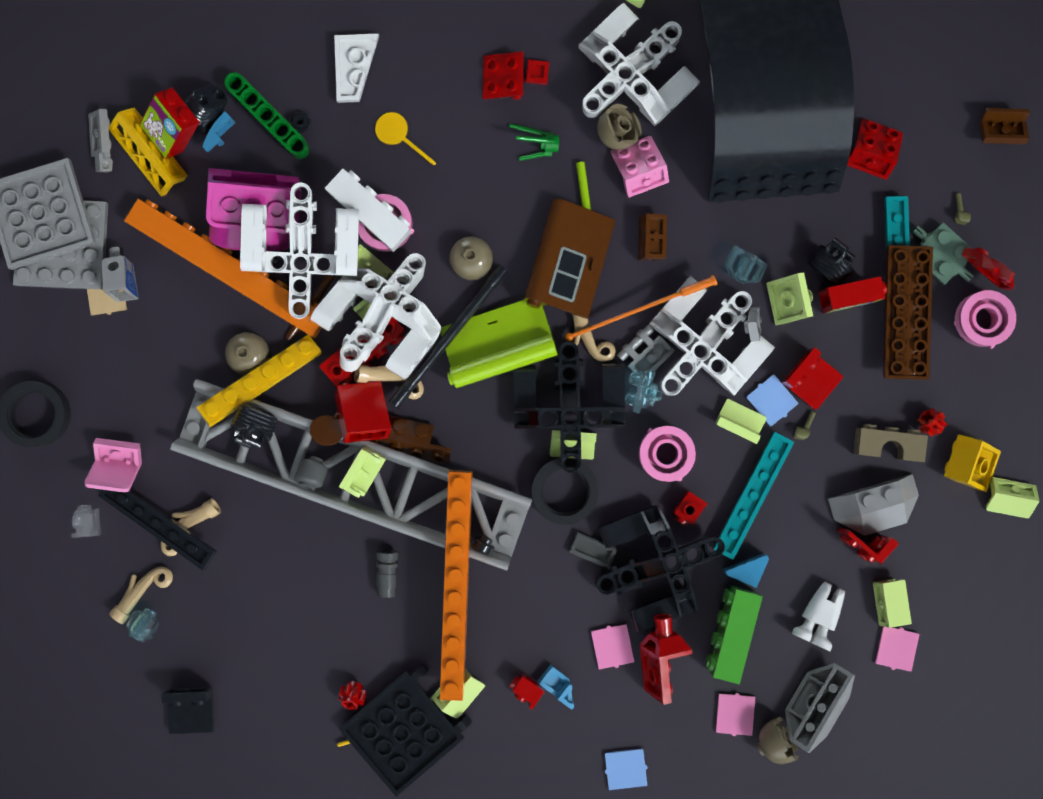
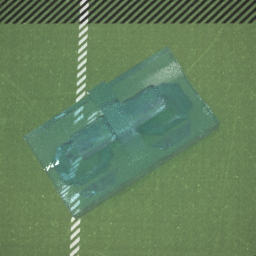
M651 369L645 373L635 370L630 374L629 384L638 386L637 391L630 389L626 394L625 402L634 406L633 412L638 414L642 408H647L648 405L654 406L655 401H660L663 397V393L658 390V384L653 383L655 371Z

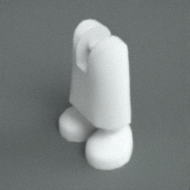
M823 582L802 614V617L806 619L803 625L795 627L791 634L831 651L832 643L827 639L828 629L835 631L845 591L837 588L831 601H829L827 598L832 585ZM815 624H818L817 630L812 636L813 627Z

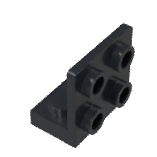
M213 687L168 689L161 694L162 703H168L169 734L212 733L214 731Z

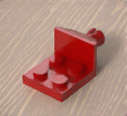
M658 614L654 616L656 630L649 633L640 643L644 691L665 705L672 703L671 694L673 693L669 679L671 666L668 660L692 654V649L678 633L673 631L672 616L670 614Z

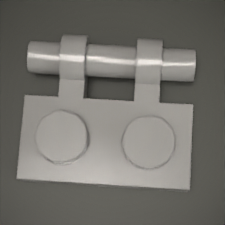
M647 325L643 330L640 329L636 333L637 336L629 344L626 343L622 347L623 350L617 355L621 361H624L628 356L633 359L627 367L642 382L675 352L660 335L654 341L651 340L649 336L654 330L650 325ZM643 342L648 347L638 355L635 349Z

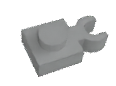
M760 307L750 308L748 320L744 321L745 333L750 335L751 342L760 341V323H762Z

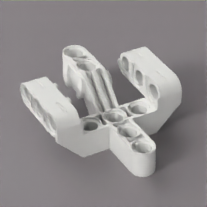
M622 3L579 44L578 48L593 63L596 62L607 74L583 99L582 110L587 117H597L621 93L625 92L640 108L639 111L656 126L698 86L700 81L686 66L682 67L658 91L642 75L651 68L655 70L668 53H673L676 50L675 46L679 42L682 33L681 26L677 22H667L659 30L654 28L651 31L653 35L644 43H638L634 52L625 57L613 43L620 37L623 38L626 31L639 18L625 3ZM672 30L676 33V37L668 38L665 32ZM655 45L661 49V52L654 54L649 48ZM610 54L614 56L615 61L607 63L603 57ZM626 70L631 76L628 79H622L619 76V72ZM605 86H611L614 88V93L608 95L602 89ZM642 86L645 88L646 93L638 95L635 93L634 88ZM590 101H595L599 107L596 110H590L586 104Z
M305 183L293 185L290 192V200H286V209L289 210V224H286L285 233H290V252L266 251V205L242 204L241 271L290 273L289 313L297 319L306 317L310 312L311 274L357 276L359 209L336 208L334 254L312 253V234H316V225H313V211H317V202L312 201V190ZM298 188L307 189L308 196L306 199L298 200L296 198L295 192ZM305 211L307 213V220L304 223H297L295 221L296 212ZM276 256H281L284 259V265L280 269H276L272 265V260ZM298 257H304L307 260V266L303 270H298L295 267V260ZM321 258H327L330 262V267L326 271H321L317 266ZM299 279L304 280L307 286L305 291L301 293L297 292L294 288V283ZM297 302H302L306 306V311L302 315L294 312L293 307Z
M413 253L407 256L388 281L368 268H357V276L343 275L316 307L311 316V321L330 331L338 321L341 322L348 308L355 305L358 296L371 303L363 321L358 320L355 323L356 329L351 335L346 334L340 350V366L344 371L353 372L357 370L363 361L369 358L371 351L384 339L382 334L391 317L411 328V331L390 356L385 366L402 379L406 380L435 343L440 334L441 325L423 302L410 295L424 276L426 261L422 255ZM405 309H410L412 312H407ZM359 340H366L367 343H360ZM347 356H352V357H354L355 359L349 360V359H346L345 357H347Z
M690 276L680 288L696 283L697 281L692 276ZM706 288L684 297L678 296L669 300L649 323L663 337L670 340L684 352L682 357L661 380L660 389L663 394L669 396L678 394L700 368H703L717 380L716 382L735 396L744 383L747 382L770 355L775 347L761 335L760 341L750 342L741 350L742 353L732 364L716 351L724 338L727 340L733 335L732 329L738 322H744L747 318L745 312L752 304L751 296L747 292H737L729 300L725 298L721 302L722 307L714 316L711 314L705 322L708 325L699 336L684 324L682 319L705 294ZM737 296L745 299L746 304L743 308H739L735 304ZM723 313H728L731 316V323L729 325L721 322V315ZM679 331H685L688 334V341L686 343L678 341L677 334ZM697 345L705 348L706 352L702 358L697 357L694 353ZM714 360H719L722 363V370L720 372L713 371L711 365ZM683 362H687L691 366V371L688 375L680 372V365ZM668 379L676 382L677 386L673 392H669L665 388V383Z

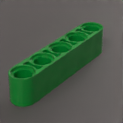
M235 72L227 75L225 86L228 91L293 157L296 159L307 157L310 151L308 143L242 75ZM236 81H241V86L238 89H232ZM250 97H257V101L253 105H248L247 102ZM266 112H272L271 119L263 120V115ZM282 127L288 128L286 135L278 136L279 129ZM296 143H303L302 150L298 152L293 151V147Z

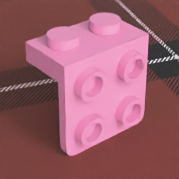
M96 438L93 443L95 462L85 479V486L95 489L128 492L142 465L140 443Z

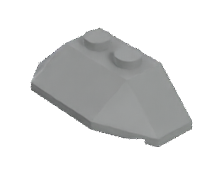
M909 474L828 498V503L835 521L865 536L906 524L919 494L913 474Z
M836 663L806 673L785 709L789 741L810 753L828 736L850 698L855 678L854 674Z

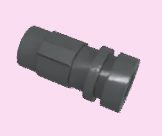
M392 550L377 551L376 560L378 562H376L378 572L376 575V586L378 588V597H395L398 552Z

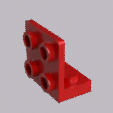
M863 118L860 122L856 143L849 155L847 166L887 180L898 162L903 133Z
M815 347L805 353L781 383L811 408L817 410L843 379V375L820 357L821 352Z
M843 528L837 530L841 534L840 540L847 546L858 549L857 555L865 561L868 560L870 563L877 562L882 564L899 544L892 537L879 535V537L875 536L867 546L850 530Z

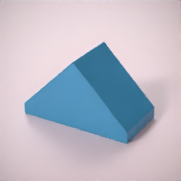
M762 553L723 568V572L732 578L757 588L768 563V555Z

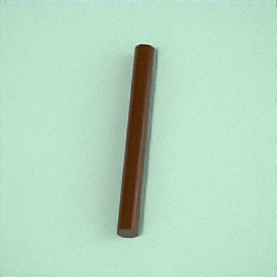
M325 275L311 296L310 304L312 306L315 302H319L336 275ZM292 325L285 338L293 341L300 329Z

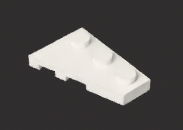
M379 34L334 35L337 102H360Z

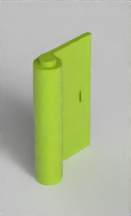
M525 300L471 317L446 348L451 366L447 377L451 386L455 385L456 388L557 356L558 353L543 306H540L539 309L527 306ZM452 324L441 327V336H443V334L448 330V328Z

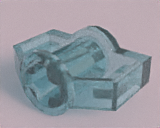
M732 246L724 262L730 276L744 284L760 282L768 266L767 263L760 260L754 254L744 251L737 246ZM739 254L741 258L733 271L732 265ZM754 265H758L752 280H747Z

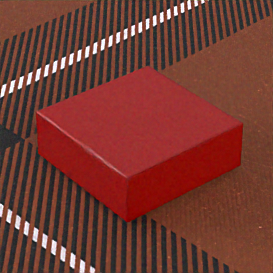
M528 59L525 83L547 85L549 62Z

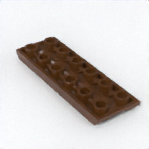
M887 246L885 274L887 294H885L883 377L885 379L929 380L933 247Z

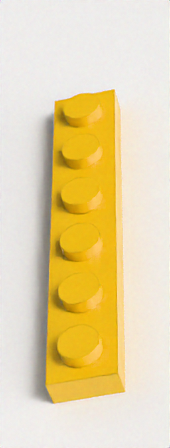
M306 335L197 406V411L208 426L212 427L236 411L240 404H247L321 355L320 348L310 335Z

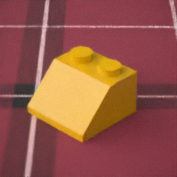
M958 434L957 439L952 445L950 460L945 465L944 476L955 482L987 492L1001 451L982 440Z

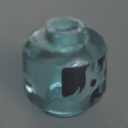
M144 608L143 611H134L126 625V629L129 632L128 636L143 643L145 640H151L160 625V621L155 618L157 613L147 608Z

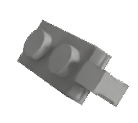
M98 109L88 114L91 157H95L96 172L108 173L112 171L113 161L110 158L111 140L109 139L108 129L110 120L107 115V109Z

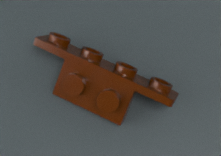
M391 416V431L388 439L369 440L417 458L432 459L438 463H449L450 448L430 444L434 425Z

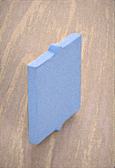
M774 374L762 384L759 383L757 388L746 397L758 413L766 416V422L770 427L782 417H787V413L799 404Z
M643 748L605 753L606 769L604 771L607 774L609 790L647 786L646 769L648 767L645 764Z

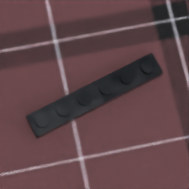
M103 489L100 491L98 496L199 569H207L217 550L131 489L128 492Z

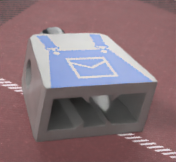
M122 247L110 248V258L102 259L103 292L116 302L139 299L133 264L124 256Z

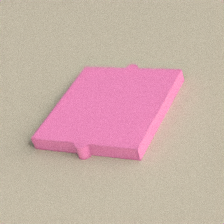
M627 624L612 627L607 625L606 628L591 631L599 669L614 666L618 668L619 665L634 662Z
M882 627L875 664L888 666L892 670L897 668L911 672L919 633L906 631L902 627L898 629Z
M737 692L735 694L719 693L715 732L732 734V736H736V734L752 736L755 696L739 695Z

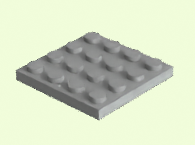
M62 159L0 179V243L8 269L13 270L96 244L71 159Z
M84 201L96 244L14 269L13 285L103 290L102 259L106 255L108 203Z

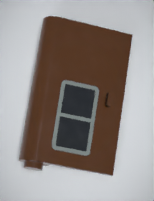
M553 199L524 296L527 306L539 309L540 306L548 305L588 319L616 220L566 200Z

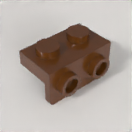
M985 109L979 121L982 143L1027 144L1030 139L1026 123L1030 115L1029 109Z

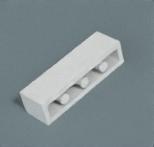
M342 169L325 187L326 191L344 208L359 209V221L394 252L412 233L408 228L410 223L401 215L397 218L392 213L394 209L385 200L382 203L375 198L377 193L368 185L364 188L359 183L361 179L352 170L347 172Z

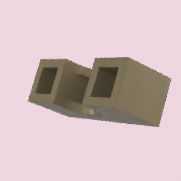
M863 424V428H856L853 454L881 457L883 445L891 441L897 447L898 460L925 462L928 436L921 435L920 430L907 429V433H900L899 428L885 427V431L877 430V425Z

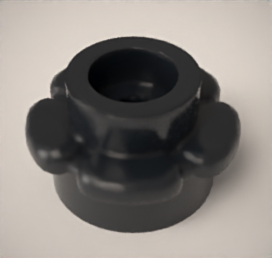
M305 112L294 113L290 118V125L298 133H305L311 127V119L308 118V114Z
M481 535L480 538L475 537L476 541L473 546L479 551L489 554L491 549L495 548L492 545L493 540L484 535Z

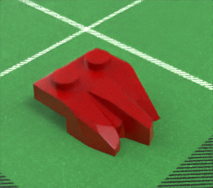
M980 247L964 249L961 255L1000 289H1014L1013 277L1015 273L1002 262L989 257V253Z

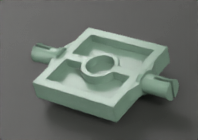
M944 222L929 234L919 225L912 231L922 240L919 246L933 247L932 275L941 284L945 285L957 274L966 282H969L974 277L965 268L968 260L961 255L965 248L971 247Z

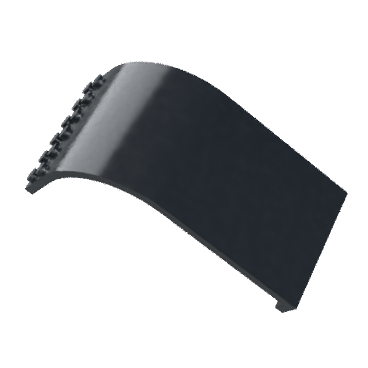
M698 0L709 58L713 96L714 138L712 167L707 194L708 202L721 203L733 200L744 201L747 199H767L770 197H790L795 195L808 196L839 192L849 160L854 123L852 60L839 0Z

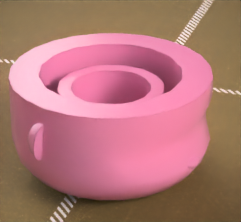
M390 194L375 196L381 203L385 200L394 209L392 213L397 218L400 215L410 223L408 228L411 230V234L414 233L412 229V216L402 200ZM359 221L358 233L369 247L383 252L392 251ZM410 235L401 243V245L398 248H400L407 242Z
M982 288L980 292L971 294L960 302L956 309L954 325L959 335L969 344L978 347L989 346L990 349H993L995 345L1002 343L1012 334L1016 325V311L1012 302L1005 295ZM980 309H985L990 314L991 325L988 329H983L977 324L976 315Z
M674 426L649 428L647 434L641 440L638 451L639 462L643 470L652 478L666 482L682 481V478L693 467L696 455L694 443L689 435L682 429ZM663 443H670L676 449V458L670 464H662L657 459L656 451Z

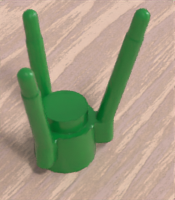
M509 124L510 128L541 136V138L519 135L515 137L516 140L539 142L540 149L544 150L543 152L520 156L518 158L520 161L543 156L552 157V152L558 153L559 135H554L553 132H544L521 125Z

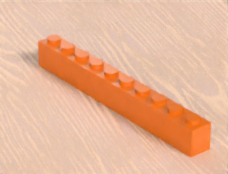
M137 199L124 220L126 223L314 338L317 337L322 327L311 321V316L319 304L316 302L313 306L310 304V312L306 317L301 319L294 318L289 313L288 285L278 279L276 282L268 279L270 274L267 272L241 271L240 257L238 260L232 257L233 251L214 246L207 235L202 234L200 237L194 233L196 230L194 227L185 222L182 225L175 222L177 217L165 210L164 214L157 211L158 205L147 199L144 203ZM297 302L293 307L294 312L302 315L306 311V306L302 302Z
M450 470L448 472L440 700L463 701L473 471Z

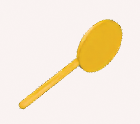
M389 112L377 120L375 132L381 142L395 145L404 141L429 163L436 165L432 158L406 138L408 125L403 116L398 113Z

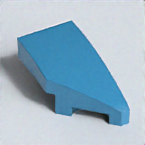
M226 112L215 121L205 138L203 148L207 152L211 151L217 144L219 147L224 145L220 137L236 123Z
M550 664L537 682L572 710L574 703L572 700V685L569 678Z

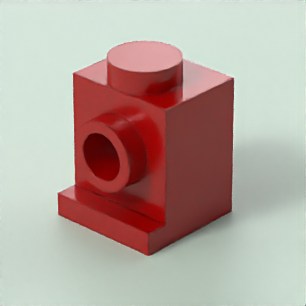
M686 490L672 513L677 515L675 520L684 526L688 523L693 526L708 503ZM688 506L693 507L692 514L686 513V508Z
M523 672L520 677L516 675L509 685L518 700L523 703L529 702L531 710H533L545 692V688Z

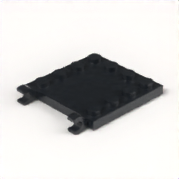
M424 664L412 674L408 670L404 671L339 727L341 733L396 797L464 739L461 732L469 727L472 722L466 714L454 725L444 712L440 710L418 683L429 671Z

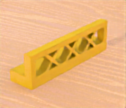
M135 107L118 112L108 128L159 195L161 197L165 196L174 184L184 181L188 175L174 157L165 159L139 126L143 117ZM119 124L123 128L124 135L117 128ZM132 141L137 146V152L133 149ZM145 158L150 162L151 169L147 167ZM159 176L165 181L166 184L164 186L159 182Z

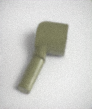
M961 193L955 195L957 212L954 221L957 224L966 225L970 222L971 213L963 212Z
M810 412L804 428L797 426L794 434L795 439L805 440L809 437V428L816 415L815 412Z

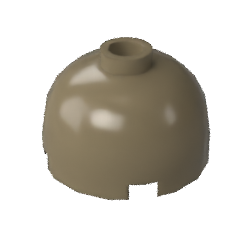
M622 104L611 105L599 117L597 131L601 141L607 147L614 150H623L633 146L638 142V137L642 133L641 124L635 113L630 114L625 110L628 107Z
M474 236L458 240L452 247L449 255L450 265L454 273L468 281L479 280L486 276L493 264V254L489 245L483 239Z
M244 332L237 334L229 340L225 348L227 364L234 372L240 375H247L270 360L271 352L268 344L263 337L255 333Z
M778 717L767 722L760 729L757 747L762 756L765 755L768 760L775 764L783 765L796 761L799 755L795 756L794 753L798 751L797 745L789 741L788 727L784 728L781 723L784 722V719Z

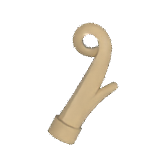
M572 314L575 332L590 327L588 319ZM592 331L574 337L576 345L579 344L581 337L588 352L598 361L608 362L615 356V347L610 342H602L596 347ZM607 347L609 354L602 355L600 353L601 349Z
M360 365L354 372L355 382L367 383L368 381L406 382V380L385 367L386 365ZM422 381L417 384L416 392H411L408 398L414 400L422 396L424 391Z
M211 498L204 502L202 506L185 512L173 513L172 517L182 518L177 523L188 529L208 518L212 519L219 515L221 509L218 503ZM160 541V548L165 555L174 556L177 554L176 551L170 550L169 546Z
M161 566L154 568L143 576L137 584V576L133 574L122 600L118 605H115L109 615L118 623L124 624L134 606L153 581L160 588L168 587L171 584L173 575L170 569ZM161 574L165 575V580L163 582H161L160 580Z

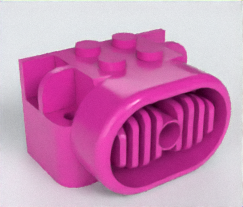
M208 168L206 219L210 224V241L222 248L241 250L242 204H259L267 206L266 251L281 252L288 249L290 246V233H285L286 224H289V210L286 209V200H290V192L293 185L300 183L299 177ZM298 188L295 192L298 200H301V188ZM300 211L295 214V221L299 223Z

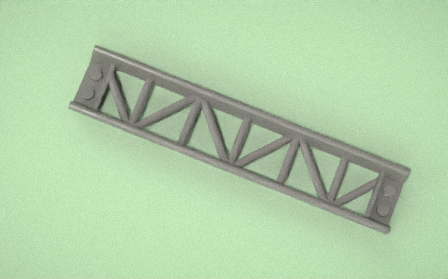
M199 379L195 380L194 389L196 393L181 435L172 443L170 450L446 548V531L442 533L409 520L445 500L448 495V487L407 512L403 513L418 471L448 482V472L450 469L372 441L344 443L342 437L339 443L349 447L325 460L322 464L327 469L355 454L354 462L364 446H368L386 457V460L409 468L394 511L379 472L373 482L384 512L350 500V493L342 489L340 496L316 488L315 491L306 490L298 486L299 482L296 481L295 475L301 460L305 458L312 439L310 425L313 420L255 399L245 404L273 415L278 419L277 421L305 430L290 473L273 432L272 440L268 442L280 474L245 462L249 448L240 446L236 458L205 448L207 441L231 428L230 424L234 416L214 428L213 426L209 427L196 407L224 390V388ZM251 430L248 433L249 436H252ZM472 478V505L483 535L493 540L492 545L495 548L491 549L489 554H486L473 546L474 544L470 543L469 557L507 571L532 499ZM478 493L503 501L492 531Z

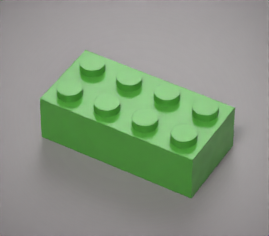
M729 584V588L723 592L722 602L725 603L723 610L718 612L716 623L719 624L717 632H713L711 638L712 652L707 654L705 666H707V670L713 678L740 685L763 598L762 595L753 590Z

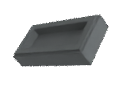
M577 532L569 552L608 568L611 567L618 549L615 547L605 548L603 542Z

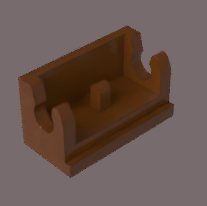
M646 213L640 216L638 261H660L666 259L667 215Z

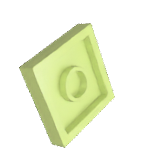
M804 272L766 283L775 326L813 316L811 307L813 294L811 290L807 289Z

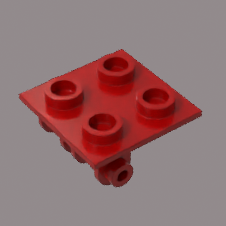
M523 51L483 56V100L512 97L514 100L521 99L524 82Z

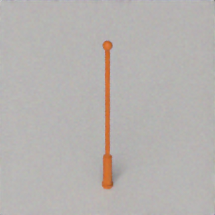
M713 274L709 278L680 288L679 292L577 332L566 333L565 340L572 341L576 336L678 296L684 297L710 286L718 285L716 278Z

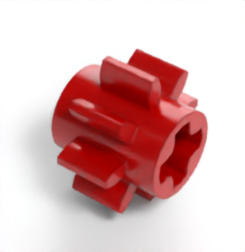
M934 408L923 411L920 418L917 419L921 424L919 430L923 434L927 433L930 437L941 434L944 427L947 426V423L943 420L946 416L941 411L937 412Z
M347 682L346 686L341 685L338 700L342 701V706L347 709H357L358 704L364 705L366 690H362L363 686L358 682Z

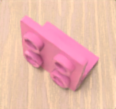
M652 136L639 139L637 143L627 149L611 150V155L623 177L625 192L628 198L669 183L667 165Z

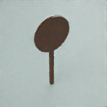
M338 412L333 417L320 416L311 423L310 435L316 443L329 446L341 440L343 436L340 422L337 419Z

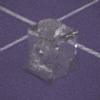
M91 505L77 506V511H74L72 517V525L76 529V533L71 534L72 538L101 535L99 508L91 509Z

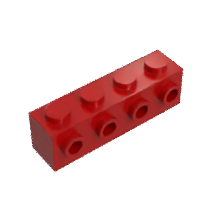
M391 317L382 334L384 339L375 346L369 358L363 361L361 365L371 366L370 361L375 357L380 359L388 352L387 347L392 343L397 345L405 338L403 334L406 333V330L395 318ZM359 340L360 343H367L366 340ZM341 348L319 366L336 387L343 383H351L354 380L352 376L355 371L347 372L340 366ZM347 356V357H345L346 359H349V360L355 359V358L352 357V356Z

